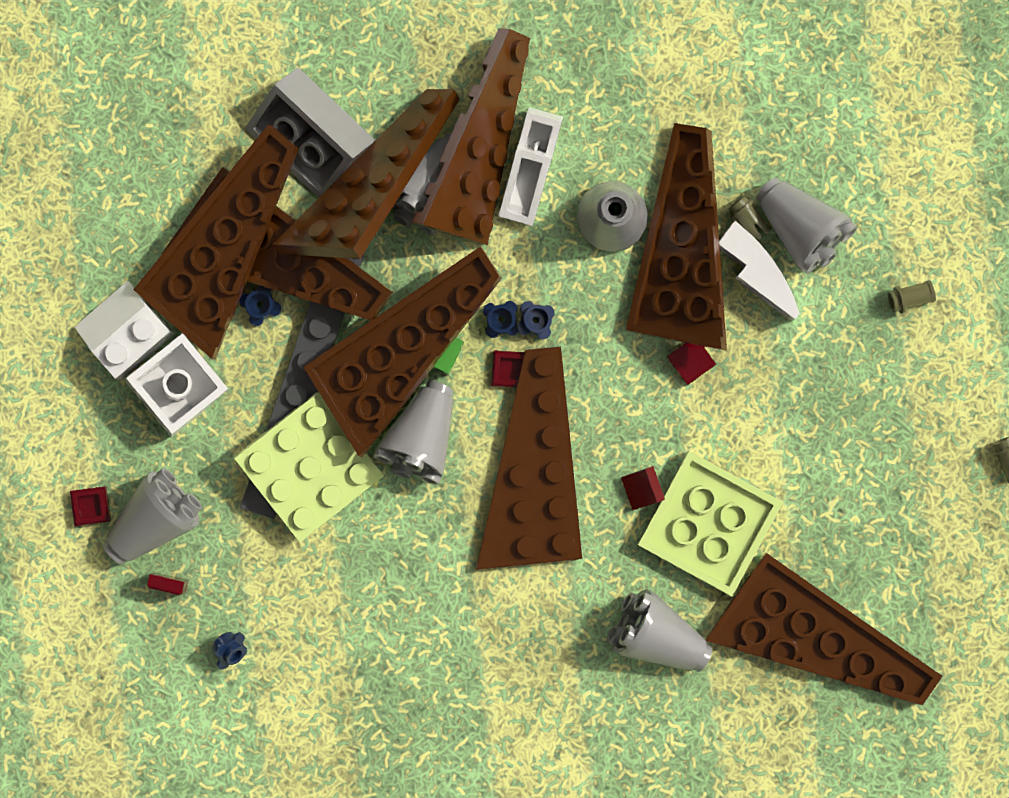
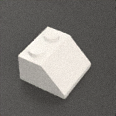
M126 281L75 326L92 353L112 376L118 380H123L175 334L150 304L133 290L135 287L129 281Z
M183 333L126 378L127 385L171 438L228 390L226 385Z

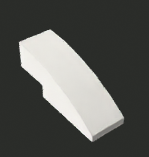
M529 107L499 217L533 226L563 116Z
M734 221L719 240L720 251L743 267L735 279L790 321L795 320L800 313L782 272L762 245L747 230Z

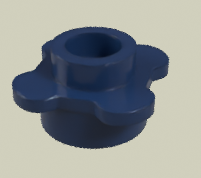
M259 285L257 290L252 291L250 294H243L240 297L239 304L241 307L246 308L250 315L249 322L251 324L259 326L269 316L280 314L281 305L273 299L271 295L272 289ZM260 301L264 304L262 308L257 307V303Z
M507 301L504 305L495 306L492 303H488L484 306L483 314L487 317L488 325L485 328V333L488 337L496 338L499 334L507 333L510 336H515L518 333L516 329L518 323L515 316L518 307L513 301ZM500 316H503L505 318V321L503 323H500L498 321V318Z
M531 301L522 303L520 306V311L522 312L521 321L516 326L518 333L523 336L527 334L537 335L541 340L548 338L551 334L549 327L555 315L554 309L550 305H534ZM533 317L538 318L539 321L537 324L533 323Z
M227 632L215 640L212 646V653L218 658L216 665L219 669L223 670L229 665L238 663L246 655L247 648L243 643L245 636L241 632L236 634Z

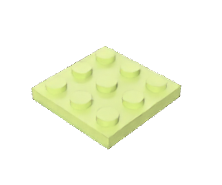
M319 392L314 393L233 457L298 542H302L384 476L367 453L363 457L357 455Z
M688 451L664 494L665 500L661 501L637 545L733 596L783 502Z

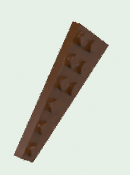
M498 28L482 64L485 73L480 84L472 86L468 95L472 100L466 114L460 113L439 160L440 174L436 183H429L425 195L428 197L423 212H416L412 223L476 244L488 245L493 228L497 198L500 194L504 164L507 160V150L511 130L514 125L518 96L522 87L521 82L525 62L529 53V37L511 29Z
M426 89L273 243L280 254L361 259L458 104L460 98L455 90Z
M674 123L626 330L633 333L727 351L712 131L704 127Z
M270 124L262 131L133 289L211 359H216L299 150L296 145Z
M222 167L164 251L230 172L227 168ZM276 205L247 281L367 320L376 318L394 291L349 258L280 254L273 243L296 219Z
M481 246L303 367L359 457H363L501 281L500 273Z
M561 346L525 350L476 570L582 559Z
M766 552L705 638L707 642L922 706L943 677Z

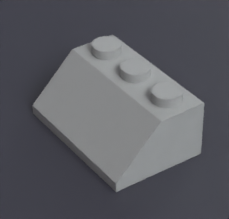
M296 68L274 84L245 127L257 139L267 125L270 124L296 145L299 150L290 172L318 198L375 142L374 138L299 68Z

